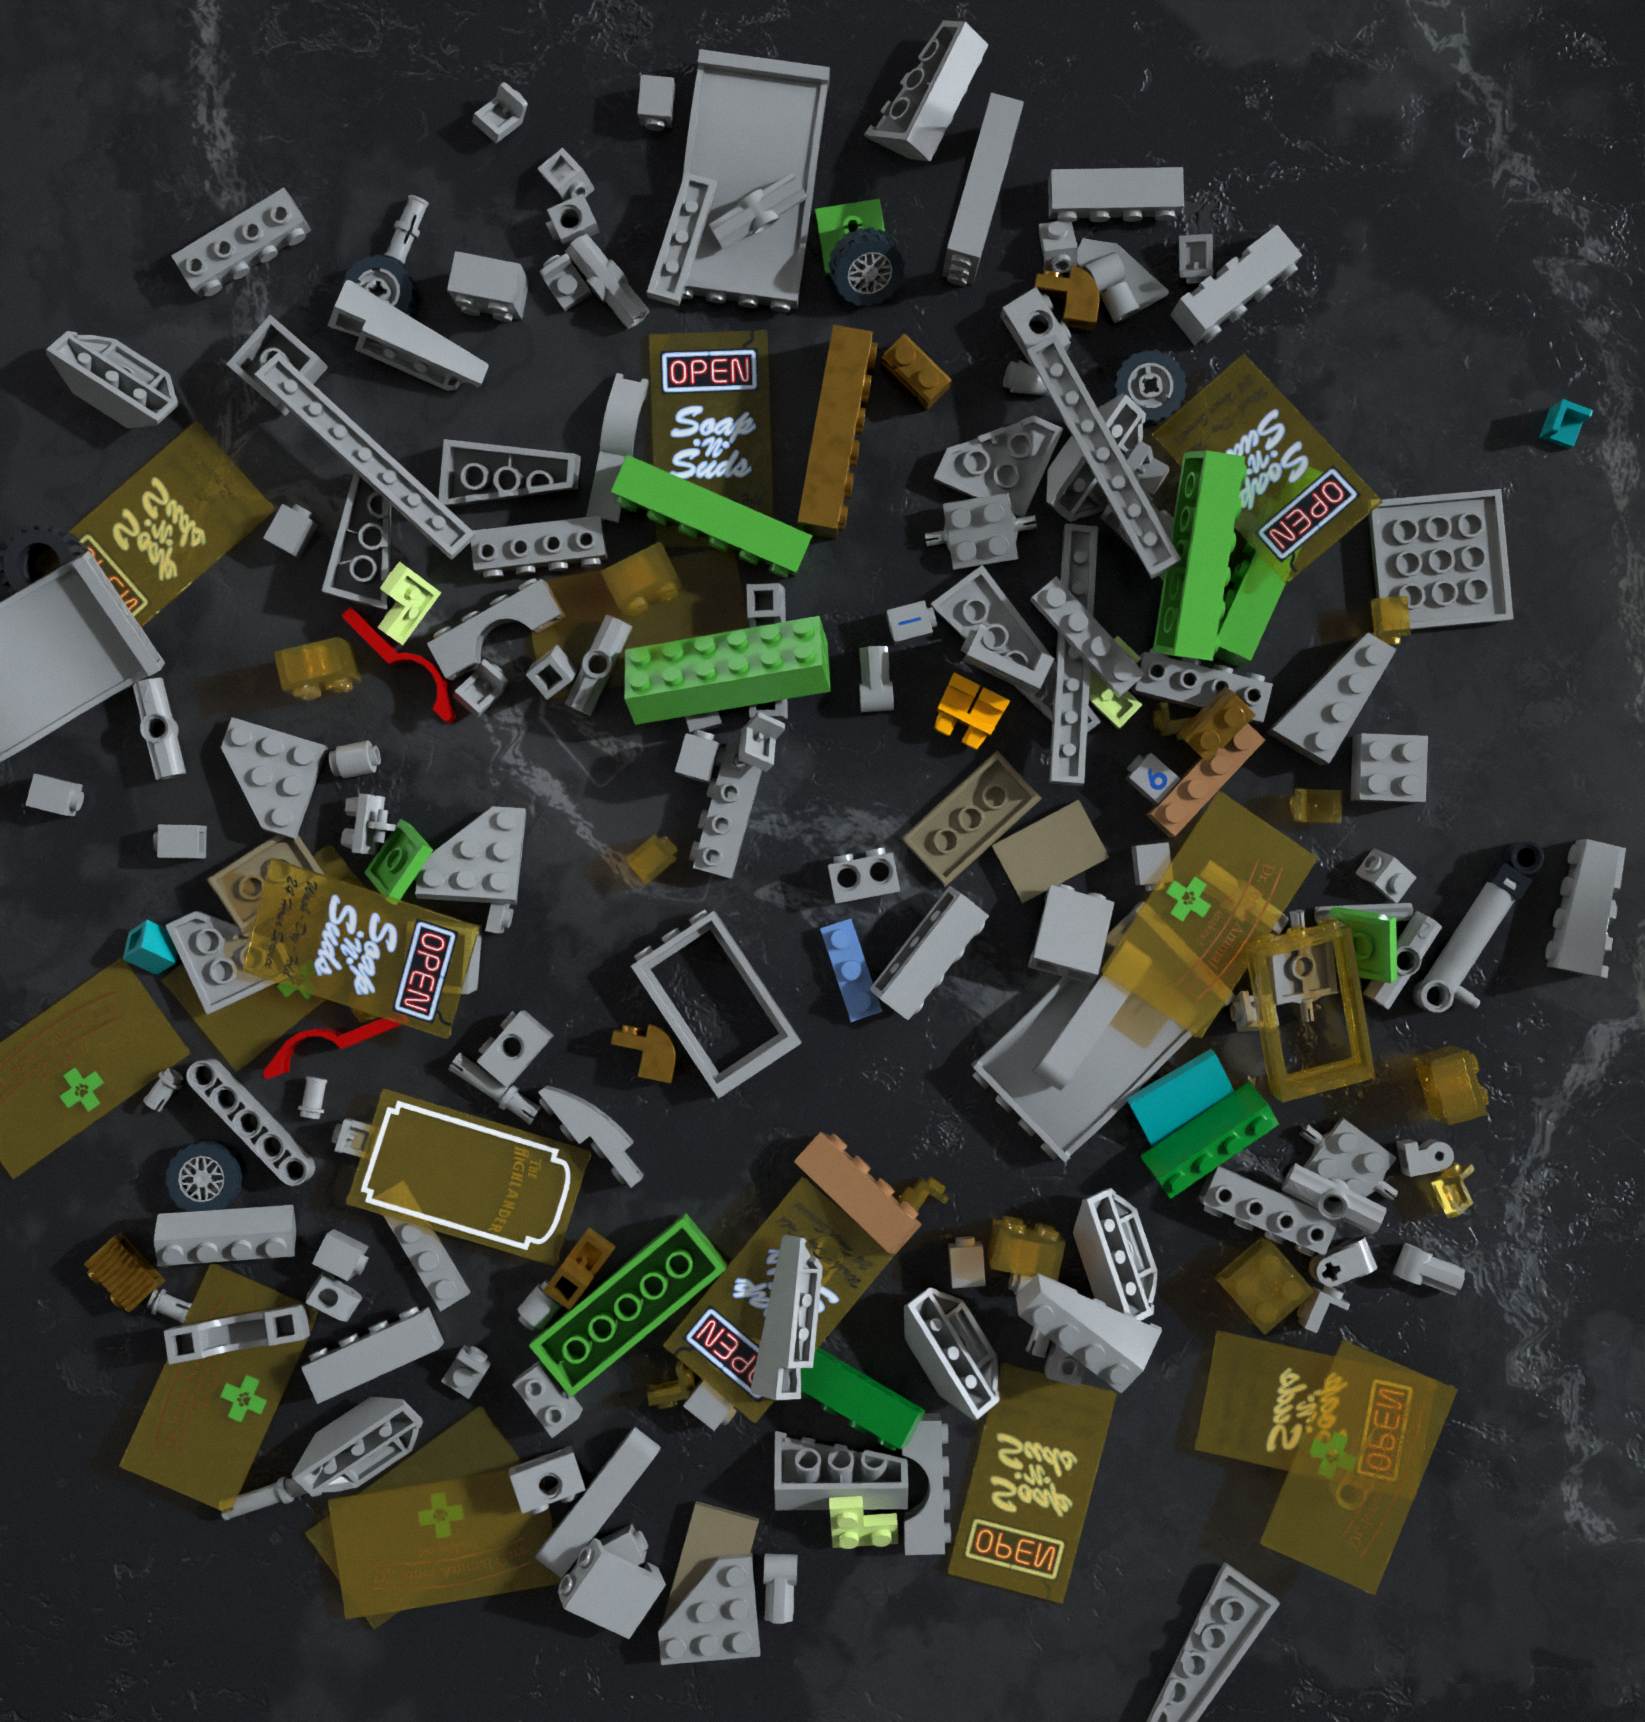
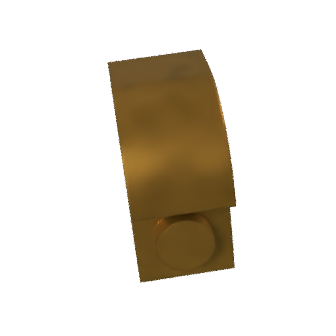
M1071 266L1068 278H1063L1061 273L1055 271H1044L1043 274L1036 275L1033 289L1037 287L1041 295L1045 293L1049 298L1064 300L1061 321L1067 327L1093 330L1097 321L1100 295L1098 286L1089 273L1079 267Z
M650 1023L647 1035L641 1034L642 1028L623 1025L622 1030L616 1029L613 1031L611 1044L643 1051L638 1077L666 1083L673 1081L677 1061V1048L672 1036L664 1028Z
M589 1227L543 1292L568 1310H571L616 1246Z

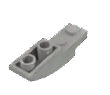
M547 1085L538 1092L542 1097L539 1102L545 1111L551 1116L555 1113L563 1123L560 1125V1129L570 1141L576 1139L579 1144L590 1136L593 1139V1142L590 1143L593 1150L600 1158L607 1157L614 1166L611 1171L622 1185L627 1182L632 1188L643 1178V1173L625 1152L634 1141L607 1114L586 1100L558 1088Z

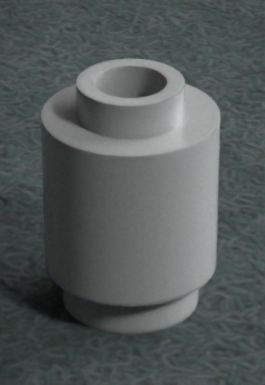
M369 740L337 746L336 750L329 752V764L335 777L350 778L375 773L377 765L381 763L378 747L372 746Z
M545 1280L542 1285L538 1284L518 1308V1312L521 1315L518 1318L519 1321L531 1331H534L536 1328L543 1330L563 1306L543 1292L550 1282L548 1280Z

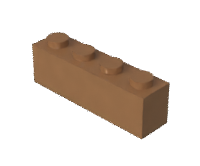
M1247 723L1222 749H1217L1218 753L1208 763L1200 756L1181 776L1179 782L1162 801L1154 805L1145 816L1168 837H1175L1257 750L1265 739Z
M820 1132L794 1162L888 1253L896 1254L922 1225L916 1219L918 1212L906 1201L900 1204L891 1196L895 1192L894 1189L883 1179L879 1178L876 1181L869 1175L868 1172L871 1169L869 1165L857 1155L854 1158L844 1151L847 1145L836 1134L832 1133L829 1136Z

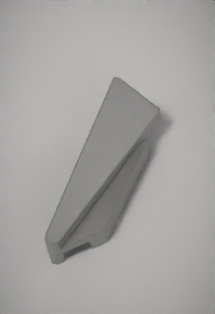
M351 280L345 281L328 326L358 336L359 339L355 350L447 391L457 390L461 383H470L476 387H481L488 369L486 362Z
M793 1235L782 1236L751 1386L753 1394L773 1400L801 1399V1368H813L823 1266L818 1258L811 1256L806 1249L805 1243L807 1241L805 1238Z

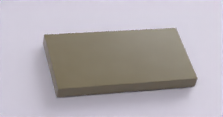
M997 750L906 833L901 840L940 883L946 887L1042 798Z
M696 1501L662 1624L680 1605V1602L694 1585L702 1579L719 1556L750 1553L759 1518Z

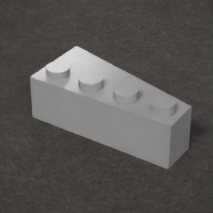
M1278 225L1242 252L1243 256L1240 259L1235 257L1226 263L1216 273L1217 277L1215 279L1210 275L1191 294L1188 292L1180 298L1170 316L1194 346L1202 339L1206 343L1211 341L1222 331L1219 326L1227 319L1231 322L1237 320L1247 311L1245 305L1253 298L1259 302L1273 290L1270 285L1280 278L1283 282L1298 270L1295 264L1302 254Z
M444 439L438 500L446 507L576 490L578 489L581 456L573 453Z
M354 471L322 592L328 596L388 612L390 596L382 591L380 587L390 573L391 504Z
M1370 633L1358 637L1265 733L1319 765L1329 764L1397 649Z

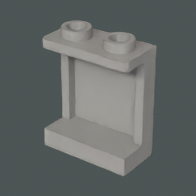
M981 624L977 631L970 630L961 648V651L966 653L963 662L1029 693L1035 694L1040 690L1055 658L1042 653L1036 659L1032 669H1029L980 646V641L987 628L986 626Z
M1050 885L1045 894L1044 910L1035 948L1030 956L1028 967L1092 985L1099 974L1114 902L1106 900V897L1101 894L1076 892L1074 888L1068 885Z
M593 1538L588 1547H584L581 1550L577 1563L571 1572L562 1578L558 1594L565 1610L630 1639L666 1584L658 1567L647 1562L645 1567L641 1568L606 1551L601 1541Z

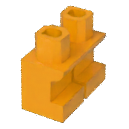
M954 672L936 710L939 714L936 718L934 730L950 736L956 722H959L968 727L961 743L977 750L986 736H991L1010 700L983 687L970 714H968L967 711L980 685Z

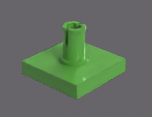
M880 199L815 209L825 277L831 276L829 269L831 251L835 249V244L845 237L844 235L849 232L852 233L856 229H868V227L885 231Z
M400 819L395 831L391 832L364 873L386 900L397 905L412 881L417 882L418 872L433 852V849L411 824Z
M1342 907L1331 909L1329 911L1330 929H1332L1336 973L1386 983L1394 982L1397 979L1396 917Z

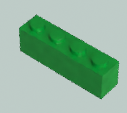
M1247 1082L1140 1157L1151 1175L1171 1199L1248 1145L1278 1126L1279 1123L1268 1103Z
M816 1345L813 1368H801V1397L806 1399L815 1398L822 1403L820 1407L834 1416H838L840 1413L850 1419L849 1425L862 1433L870 1431L879 1437L877 1441L890 1450L902 1449L908 1446L925 1413L924 1409Z

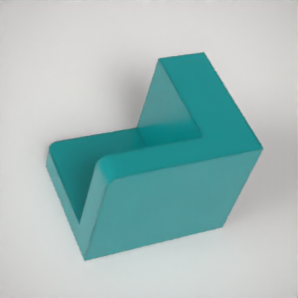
M1562 399L1550 407L1539 438L1567 449L1573 448L1582 423L1591 418L1593 410Z
M146 920L129 931L123 960L153 974H159L176 963L178 951L166 928Z

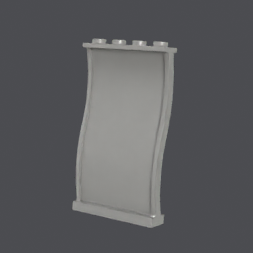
M699 49L698 70L688 129L683 178L685 172L712 179L717 181V189L682 296L683 299H692L693 295L704 296L707 301L713 303H725V300L738 301L740 306L756 308L758 304L769 305L772 310L778 312H790V308L798 309L820 139L830 81V67ZM793 172L808 198L780 215L779 220L767 229L757 234L751 233L740 242L723 250L708 224L736 208L737 203L750 193L758 189L764 190Z
M89 550L0 602V762L119 691L147 676L155 674L165 664Z
M1143 901L1138 902L1108 932L1099 972L1124 940L1151 958L1152 962L1075 1074L1061 1091L1039 1077L1032 1070L1091 984L1062 977L1006 1034L978 1060L971 1064L976 1070L972 1076L985 1090L990 1085L999 1094L995 1100L1008 1113L1014 1109L1021 1116L1022 1119L1018 1124L1031 1137L1037 1133L1045 1141L1040 1147L1053 1160L1060 1157L1064 1162L1068 1161L1069 1157L1127 1103L1126 1098L1136 1093L1189 1038L1224 1006L1229 1005L1236 998L1225 984L1218 979L1193 1004L1213 983L1217 976L1200 961L1178 985L1176 984L1195 965L1199 958ZM1204 968H1205V969H1208L1209 972H1210V976H1209V973H1208L1206 970H1201V969H1204Z

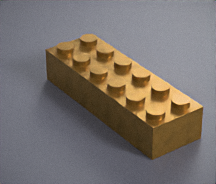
M833 325L797 521L798 530L807 534L837 539L838 530L845 531L848 506H844L843 501L844 498H851L854 474L849 473L850 466L856 467L860 441L855 440V435H862L866 408H861V402L868 403L872 378L871 375L866 374L867 370L874 371L878 343L872 342V331Z

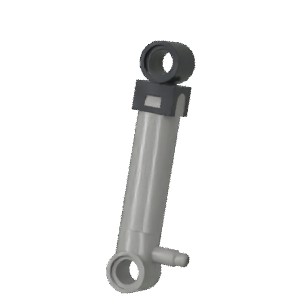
M1531 841L1514 842L1503 850L1501 855L1502 863H1495L1483 881L1485 886L1424 980L1419 981L1415 985L1413 1000L1420 1009L1430 1012H1443L1452 1005L1454 998L1473 1009L1480 1005V1000L1474 997L1471 992L1461 987L1460 984L1514 901L1520 900L1531 884L1532 880L1524 874H1532L1542 867L1544 854L1536 843ZM1521 849L1528 855V862L1523 867L1517 861V854ZM1435 986L1439 991V999L1436 1003L1430 1004L1427 999V993L1430 988Z

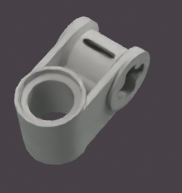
M1365 1236L1344 1241L1337 1247L1327 1250L1325 1256L1317 1254L1309 1263V1273L1312 1278L1329 1287L1338 1286L1351 1279L1365 1276L1378 1268ZM1326 1263L1333 1266V1268L1328 1270L1329 1276L1322 1274L1326 1270Z

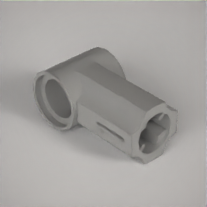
M869 646L860 648L862 683H859L861 713L894 711L893 684L889 679L888 647Z
M1404 1243L1393 1271L1394 1275L1418 1285L1423 1283L1454 1296L1461 1290L1465 1280V1269L1445 1260L1435 1258L1433 1254L1407 1243Z
M765 1553L763 1584H766L764 1620L776 1624L793 1621L794 1585L797 1584L798 1555Z

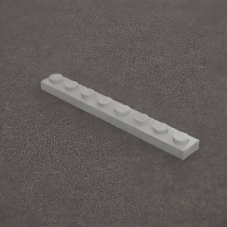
M1055 334L1027 350L1028 357L1150 578L1153 579L1181 564L1182 561L1057 335Z
M279 352L254 374L255 380L451 560L475 538V533Z
M1065 524L1063 529L1061 582L1093 616L1098 526ZM1059 632L1057 634L1049 783L1082 786L1085 777L1090 666Z

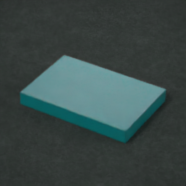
M1210 1049L1129 1096L1126 1100L1150 1146L1153 1148L1234 1092V1089L1217 1055Z

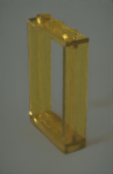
M1336 918L1322 919L1317 922V926L1309 928L1305 926L1291 927L1286 930L1285 934L1277 936L1274 934L1260 935L1255 937L1254 942L1244 944L1270 1094L1282 1103L1375 1078L1352 931L1350 926L1338 921ZM1333 941L1352 1058L1286 1075L1266 958Z

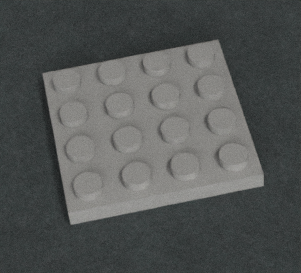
M1501 489L1372 500L1367 503L1380 633L1513 620Z

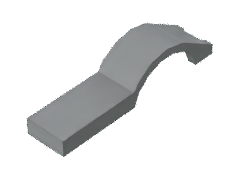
M616 373L605 411L600 452L586 514L587 517L601 516L603 521L620 524L623 508L617 505L618 503H616V498H614L611 490L626 455L633 457L638 418L642 404L646 399L649 385L648 379L642 378L641 382L623 379V374Z

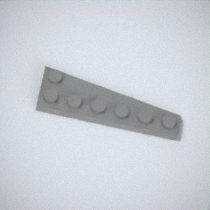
M983 565L930 604L933 610L965 640L971 629L977 631L981 624L986 626L987 628L980 641V646L1026 668L1032 669L1036 659L1042 653L1051 656ZM1055 660L1040 690L1035 694L1013 685L1051 722H1053ZM1089 705L1087 732L1101 722Z
M1224 1562L1146 1722H1197L1280 1605L1279 1601Z

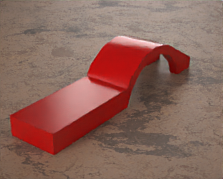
M350 607L341 615L391 666L396 667L403 663H418L425 666L432 673L437 685V700L433 710L449 724L456 719L447 680L437 666L420 655L410 653L399 654L354 608Z
M396 1012L344 1034L338 1030L324 1027L299 1032L285 1042L262 1073L265 1080L290 1071V1059L294 1049L308 1037L322 1036L333 1041L340 1049H343L410 1021L407 1015Z

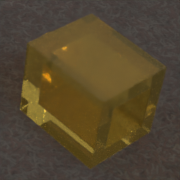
M654 834L630 854L625 861L645 885H649L678 860L674 855L678 849L666 835L660 839L658 835Z

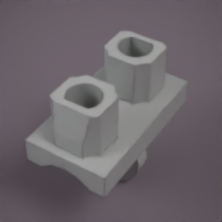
M359 793V797L346 799V815L356 816L355 829L345 828L342 832L341 845L351 848L353 853L370 855L378 853L379 842L384 843L386 830L395 831L396 829L395 824L387 823L388 810H384L385 797Z

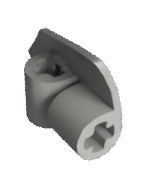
M1082 238L1077 250V266L1089 273L1095 280L1100 298L1114 323L1131 317L1168 295L1169 290L1117 243Z

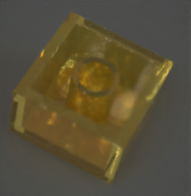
M661 542L600 571L618 608L624 616L629 613L631 617L637 616L649 609L647 604L657 599H660L661 602L667 601L678 594L677 589L682 587Z
M340 637L274 652L282 691L294 695L295 698L301 697L302 700L316 699L321 697V691L333 690L334 693L353 690V684L361 683L354 646Z
M1450 1045L1413 1056L1432 1120L1450 1126L1488 1115L1485 1105L1489 1104L1485 1088L1482 1085L1479 1086L1476 1073L1479 1072V1065L1473 1053L1470 1054L1467 1049Z
M1004 1216L1003 1221L994 1220L987 1260L991 1269L1029 1277H1035L1039 1273L1058 1282L1065 1241L1059 1232L1055 1231V1227L1042 1223H1036L1035 1228L1028 1227L1022 1224L1023 1220Z
M1264 1235L1215 1277L1216 1281L1264 1335L1315 1292L1273 1242Z

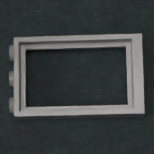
M991 92L946 251L942 276L947 277V281L954 285L966 286V283L971 285L974 283L1024 101Z
M704 909L689 919L692 926L683 932H680L677 927L661 939L665 944L656 950L649 946L636 954L634 958L637 962L631 965V968L719 1099L800 1045L802 1041L717 913L713 911L708 914ZM709 930L712 931L779 1032L778 1035L720 1073L651 971V968Z

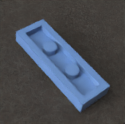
M850 918L820 928L851 1022L882 1012L878 997L869 990L873 982L852 919Z

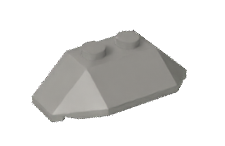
M66 331L46 349V355L73 394L128 429L156 426L178 406L170 374L116 339L95 335H77V332Z
M1122 393L1097 408L1123 455L1130 448L1134 449L1139 441H1142L1143 423H1145L1146 413L1126 394ZM1072 435L1048 468L1047 503L1070 522L1102 512L1109 503Z
M1111 1188L1083 1199L1073 1235L1094 1297L1105 1302L1107 1307L1121 1313L1125 1311L1136 1316V1319L1139 1321L1153 1315L1154 1305L1152 1303L1156 1293L1158 1271L1137 1209L1124 1198L1117 1195Z
M929 1287L904 1305L905 1340L939 1396L972 1420L979 1419L999 1402V1392L997 1391L998 1361L995 1351L965 1302L960 1298Z
M370 1396L315 1433L295 1467L292 1478L312 1497L321 1495L322 1492H338L357 1488L412 1451L419 1428H421L423 1423L422 1418L403 1399Z

